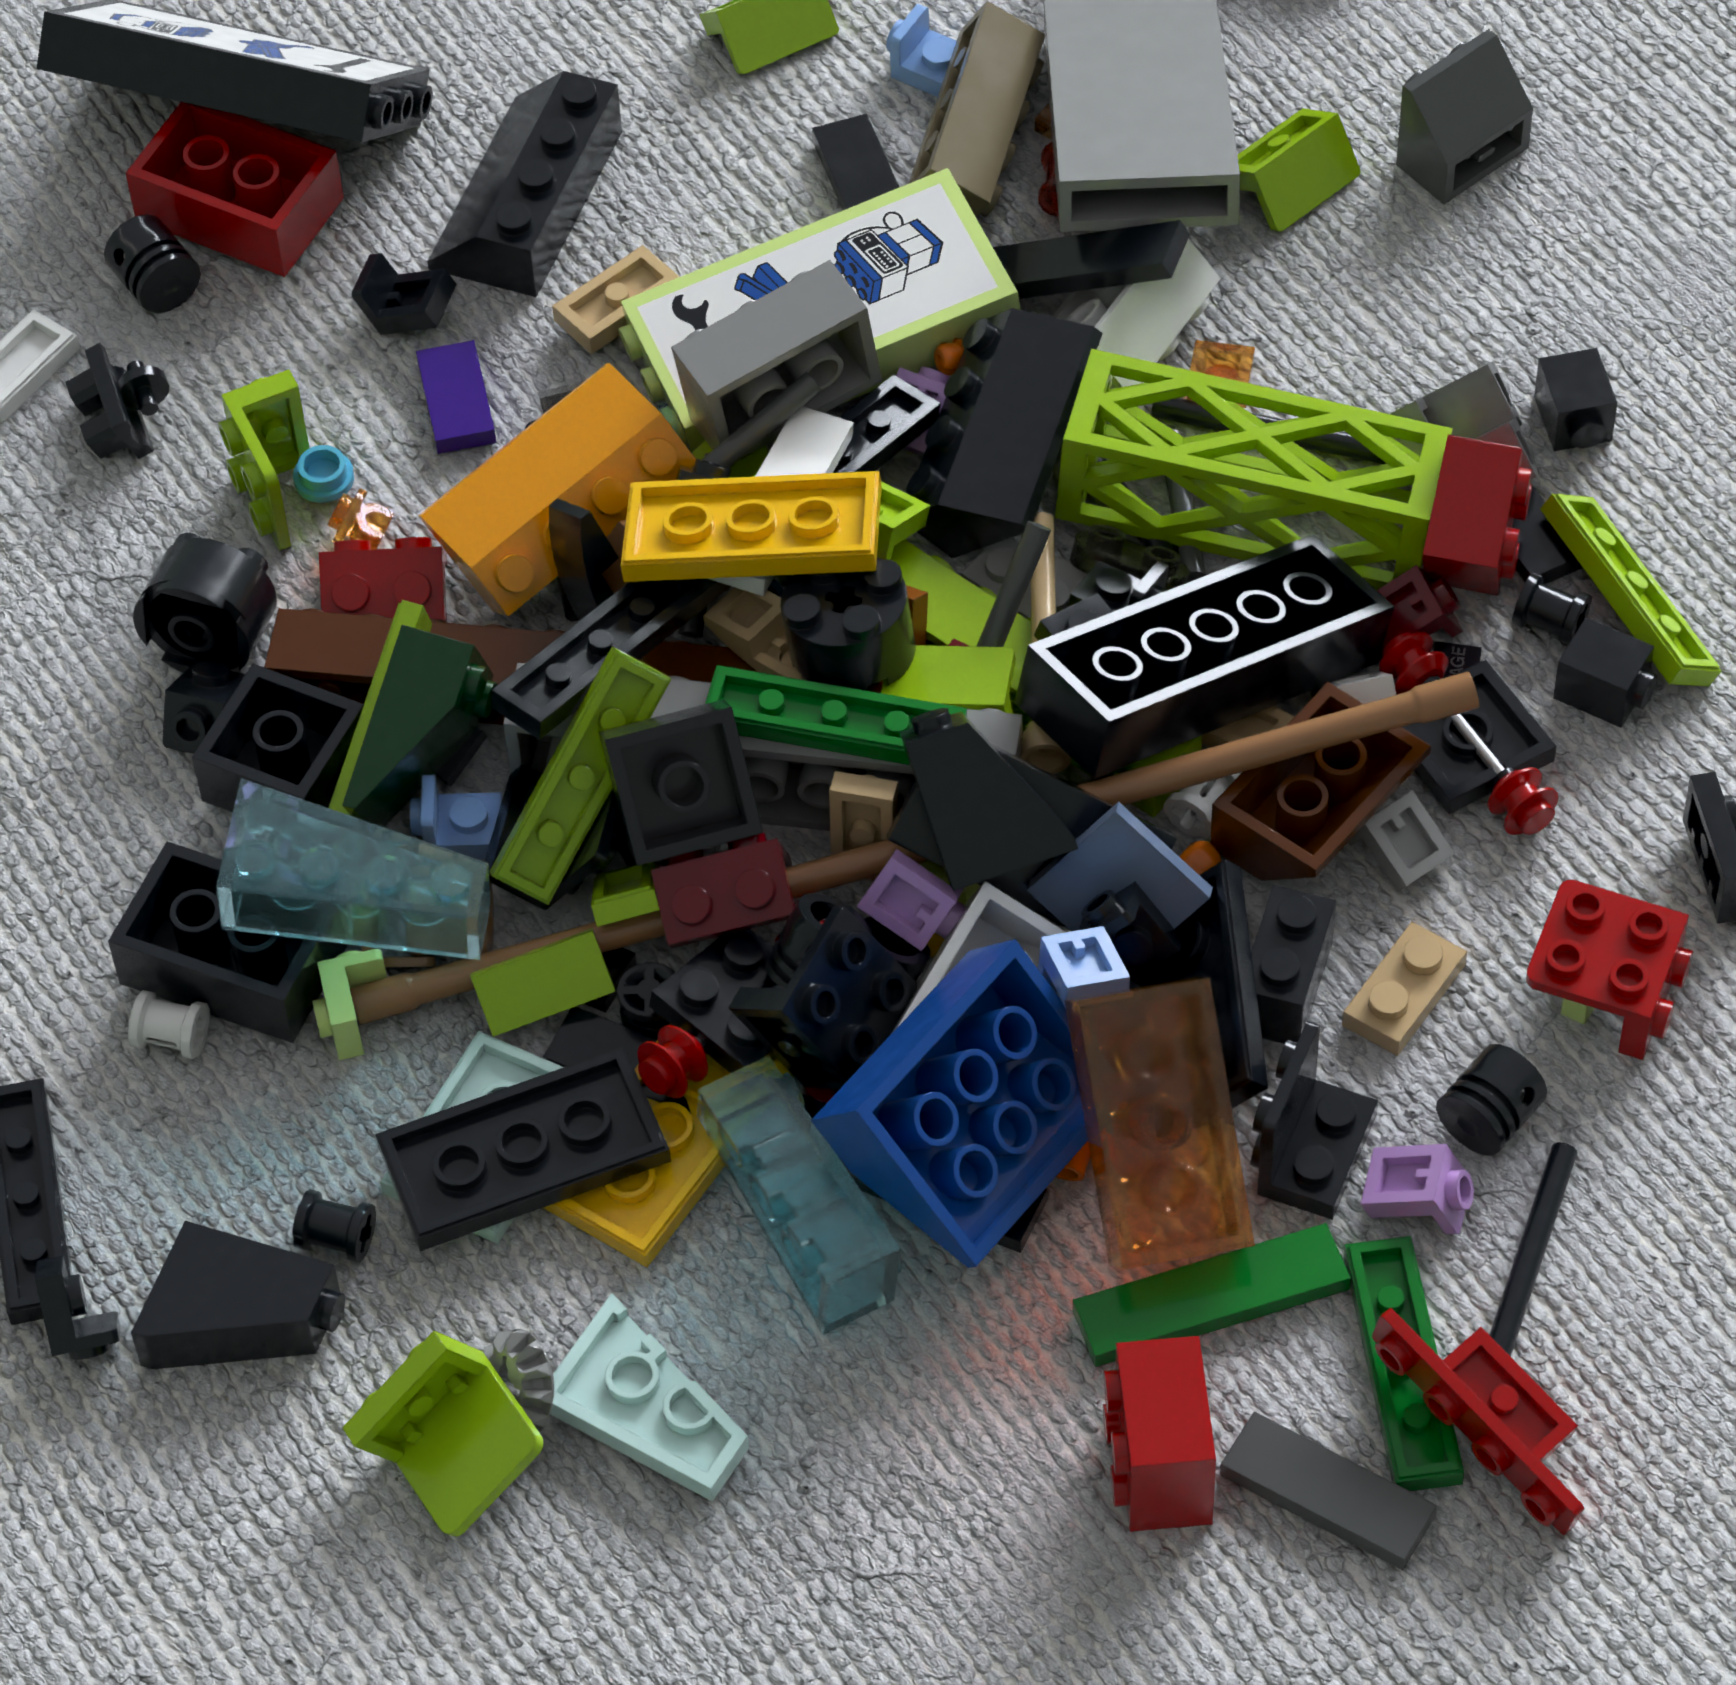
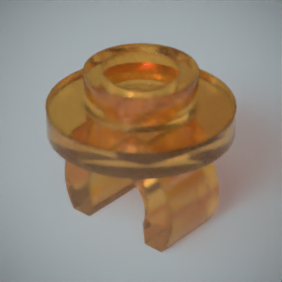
M359 488L355 498L343 493L327 526L337 530L332 542L343 541L345 536L348 535L350 540L371 541V550H375L382 540L394 513L387 507L377 503L363 504L368 491Z

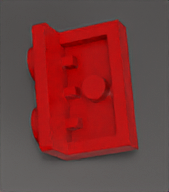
M429 537L395 539V549L371 550V541L368 540L334 542L333 552H319L321 611L351 615L378 614L386 618H394L398 603L406 600L423 605L430 619L447 622L445 589L447 553L442 546L432 547V538Z

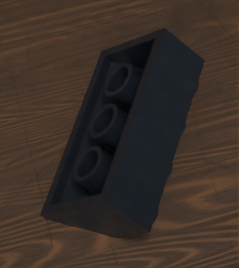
M562 71L516 96L427 261L428 269L445 268L452 276L537 297L622 133L618 84Z
M1014 308L987 319L981 318L968 329L963 338L962 345L964 351L958 367L944 388L946 398L940 414L927 432L925 438L927 447L920 466L912 475L906 487L907 494L930 505L926 525L917 533L951 558L1023 533L1027 521H1034L1063 443L1064 434L1091 349L1097 350L1102 332L1094 326Z

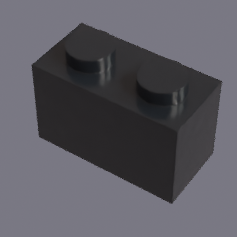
M1273 885L1251 952L1262 1039L1285 1044L1287 1040L1298 1042L1305 1023L1309 1020L1333 943L1336 900Z

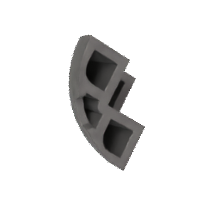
M1494 361L1390 413L1395 416L1453 428L1452 435L1520 447L1522 448L1523 468L1532 469L1531 479L1536 478L1538 475L1534 454L1520 430L1522 422ZM1393 438L1417 455H1421L1423 444Z

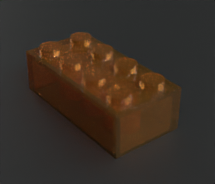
M1189 978L1064 1000L1109 1265L1123 1270L1255 1246L1210 978Z

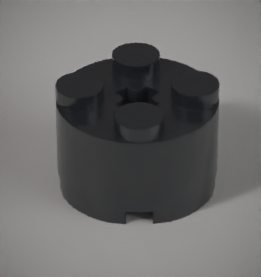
M193 533L180 534L174 544L164 553L135 605L133 622L138 636L146 646L152 639L165 651L161 660L182 673L193 663L206 661L223 663L230 670L239 667L240 671L247 664L277 605L275 588L266 574L269 568L267 560L263 555L251 548L236 549L223 542L205 539Z
M877 557L876 571L794 575L785 586L780 605L789 655L793 667L801 674L802 680L869 691V685L878 683L886 678L888 685L898 680L910 667L916 651V642L906 584L901 568L895 561Z

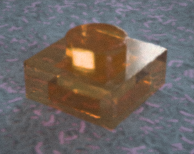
M1196 340L1190 370L1251 384L1255 347ZM1236 403V404H1238L1239 406H1241L1242 408H1246V406H1247V405H1244V404Z

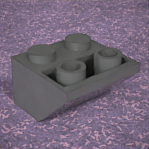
M1488 29L1471 41L1460 43L1444 59L1427 70H1420L1414 73L1402 87L1396 165L1442 204H1446L1529 148L1533 107L1498 36L1493 31Z

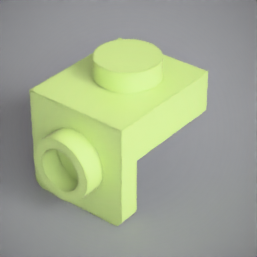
M380 949L363 952L348 951L335 958L317 962L325 998L312 1000L320 1038L334 1036L339 1060L364 1055L350 988L387 977Z

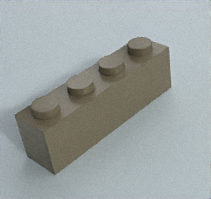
M989 1L977 11L960 30L908 184L948 168L975 217L979 214L987 217L992 212L1003 190V187L997 184L999 175L1007 168L1016 151L1017 145L1011 141L1013 132L1020 127L1030 108V102L1025 100L1026 93L1036 82L1044 65V61L1038 58L1045 38L1044 33Z

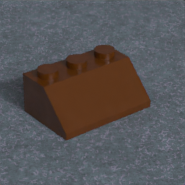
M1327 682L1286 726L1359 706L1363 703ZM1399 727L1244 771L1212 804L1210 843L1215 846L1220 855L1261 881L1316 878L1431 753V745L1404 728Z

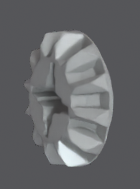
M514 1329L497 1332L493 1344L484 1347L483 1353L540 1433L548 1422L554 1398V1377L547 1354L538 1339L526 1330Z

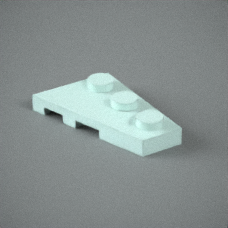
M613 1293L610 1294L553 1373L554 1398L550 1415L712 1502L749 1450L748 1435L696 1381H690L667 1357L666 1349L651 1333L646 1335L628 1316L627 1308Z

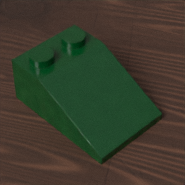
M401 625L342 804L360 826L381 831L410 799L422 788V775H435L475 733L480 717L487 719L492 712V689L498 684L492 681L494 674L475 645Z

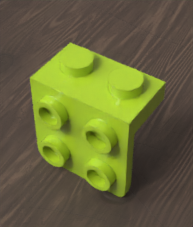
M290 369L269 377L256 379L248 385L222 394L226 420L218 422L223 443L232 457L226 460L230 479L238 494L248 491L252 502L248 503V508L257 532L261 537L270 534L279 551L291 547V541L277 475L295 468L302 453L310 448L299 386Z
M433 1331L423 1342L412 1349L406 1361L378 1390L365 1399L361 1408L342 1427L354 1447L396 1463L440 1530L454 1537L462 1535L540 1454L543 1448L541 1434L483 1351L437 1331Z

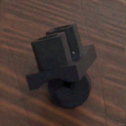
M100 342L85 350V354L90 368L65 382L70 398L85 417L104 408V412L80 425L84 441L100 459L126 446L138 459L154 451L142 414L145 416L155 414L159 409L158 404L168 395L169 383L164 371L158 367L144 366V363L139 360L130 362L127 365L126 371L123 367L110 364L106 349Z

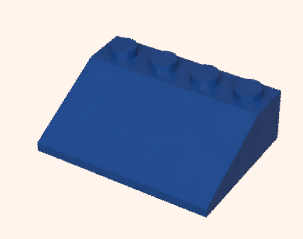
M1013 939L968 951L813 1117L811 1122L853 1175L967 1268H973L984 1259L1131 1092L1068 1008L1064 1007L1062 1000L1017 940Z

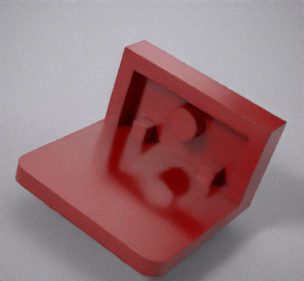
M1566 880L1561 883L1527 968L1526 982L1532 989L1624 1017L1618 1053L1644 1060L1652 1036L1663 1040L1667 1032L1675 1004L1673 1001L1666 1000L1671 985L1682 988L1690 969L1694 951L1683 948L1689 914L1577 880Z

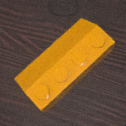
M606 363L418 516L493 612L510 616L559 576L555 566L549 531V505L557 498L589 510L607 537L619 521L626 519L630 483L676 480L680 465L692 468L696 458L662 413L610 363Z

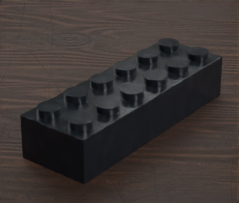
M1312 534L1029 644L1014 703L1093 779H1097L1321 687L1327 682H1333L1378 663L1395 606L1318 537Z

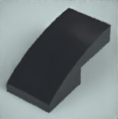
M557 498L549 505L551 548L562 587L573 611L580 621L614 594L602 573L617 561L619 557L589 510Z

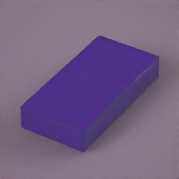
M474 340L416 351L437 454L497 443Z

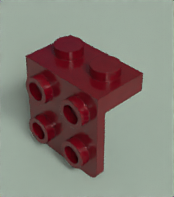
M765 833L727 842L729 848L727 851L704 856L703 850L700 849L666 858V866L651 870L667 944L671 949L788 920L795 907L786 870L787 867L792 866L789 853L777 838L766 840Z

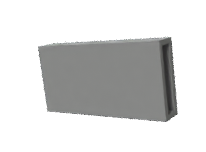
M1044 0V47L1060 232L1114 230L1181 220L1185 227L1239 225L1240 171L1217 0Z

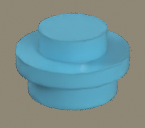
M329 445L314 446L307 449L300 456L293 471L294 485L297 492L309 501L318 503L331 502L343 497L351 489L354 483L353 466L339 449Z

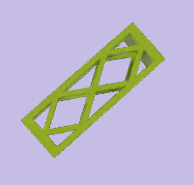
M1091 349L1063 438L1055 518L1141 538L1160 539L1172 545H1190L1198 548L1200 551L1245 561L1301 539V537L1277 518L1324 511L1366 539L1365 541L1330 549L1371 586L1378 590L1415 565L1422 569L1423 550L1448 434L1452 435L1453 428ZM1113 376L1144 382L1142 384L1111 389ZM1188 396L1230 430L1184 438L1137 406ZM1236 403L1300 418L1265 423ZM1345 431L1387 464L1338 472L1293 441ZM1393 438L1423 444L1421 455H1417ZM1256 449L1267 459L1241 454L1240 452ZM1099 457L1109 459L1106 461L1097 462ZM1165 475L1210 506L1161 516L1121 483ZM1413 485L1411 491L1399 489V487ZM1240 489L1262 493L1263 495L1249 497ZM1089 493L1110 508L1085 503L1087 494ZM1394 523L1403 525V528H1402V529L1399 528V527H1398L1396 524H1394ZM1239 524L1267 543L1206 529ZM1396 560L1394 572L1364 565Z

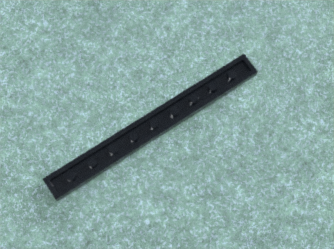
M893 374L839 417L854 422L853 436L833 473L878 470L934 424L938 419L941 403ZM707 578L628 582L493 688L491 708L540 740L578 710L612 646L640 660L731 586Z

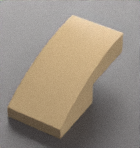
M734 587L703 615L705 625L756 671L802 680L801 674L793 667L789 655L780 606L781 597L768 590L764 596H760Z

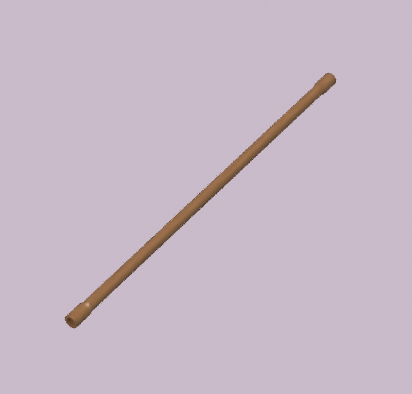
M1467 671L1415 686L1405 693L1076 786L1114 805L1120 802L1124 806L1413 723H1429L1479 708V699L1470 672ZM886 839L790 866L786 870L793 899H796L804 894L817 893L877 876L896 849L918 864L929 860ZM660 910L597 927L596 922H592L416 973H400L351 987L350 992L359 1024L363 1025L415 1010L425 1003L475 990L470 973L593 928L602 953L665 936Z

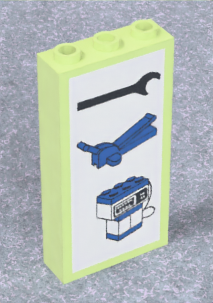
M948 168L621 301L627 325L618 328L624 348L631 361L639 358L642 359L646 368L639 370L651 402L654 404L661 400L663 401L667 411L662 412V415L691 453L705 439L690 420L671 347L683 341L692 332L698 329H705L734 313L746 302L765 296L790 282L799 273L810 271L828 260H831L868 309L882 377L881 382L847 401L872 392L893 374L896 376L899 367L918 373L921 366L929 368L935 366L934 353L937 346L944 342L952 343L954 338L963 339L968 329L981 318L987 319L1011 308L1021 310L1018 291Z

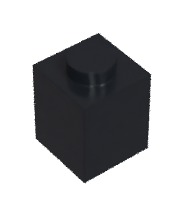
M1593 348L1539 358L1534 398L1553 451L1576 447L1589 448L1598 443L1612 441L1618 402L1598 349Z
M1586 617L1558 661L1553 699L1622 728L1634 706L1644 709L1655 689L1658 676L1650 672L1654 646Z

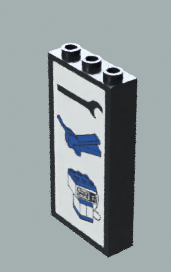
M103 0L44 11L36 68L38 70L361 143L421 126V121L428 116L432 104V87L427 85L430 69L120 0Z

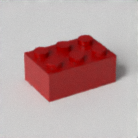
M180 102L125 173L135 216L146 214L157 216L172 234L283 277H286L344 199L337 152L335 150L242 115Z

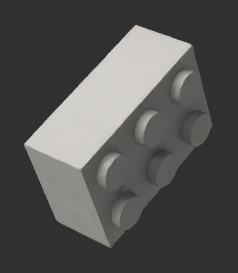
M831 260L810 271L799 273L785 285L757 300L746 302L734 313L705 329H698L692 332L683 341L671 347L690 420L712 450L806 371L816 381L822 391L805 404L804 407L823 413L882 381L868 309ZM787 420L742 458L775 441Z

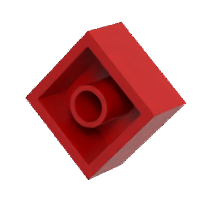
M1448 434L1423 550L1424 572L1434 581L1442 576L1450 587L1498 596L1502 578L1513 580L1520 549V543H1518L1520 529L1512 528L1514 519L1526 520L1532 492V484H1530L1532 469L1523 468L1522 448Z
M1190 1336L1116 1343V1369L1103 1371L1106 1404H1103V1421L1106 1445H1111L1113 1465H1110L1114 1507L1127 1506L1130 1532L1213 1525L1216 1455L1200 1337Z

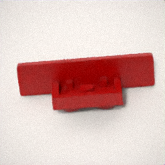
M1392 1308L1385 1311L1379 1317L1372 1333V1338L1376 1342V1352L1383 1363L1397 1375L1403 1376L1405 1373L1424 1392V1402L1433 1415L1448 1426L1455 1424L1473 1443L1471 1445L1472 1451L1478 1461L1496 1476L1503 1474L1522 1493L1520 1495L1521 1502L1536 1521L1547 1527L1552 1524L1562 1535H1566L1576 1525L1585 1508L1542 1462L1574 1434L1578 1425L1482 1327L1442 1360Z

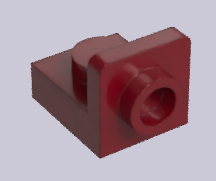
M1415 565L1377 590L1395 606L1381 655L1385 646L1402 633L1426 632L1431 635L1442 628L1453 638L1463 632L1454 614L1455 611L1461 608V604L1450 585L1442 576L1434 581L1418 565Z

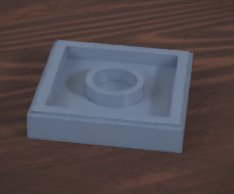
M1117 802L1075 840L1078 847L1077 850L1055 857L1029 881L1027 892L1071 932L1079 930L1083 919L1081 913L1093 898L1106 890H1113L1116 894L1135 881L1174 929L1210 899L1213 889L1210 884L1120 802Z

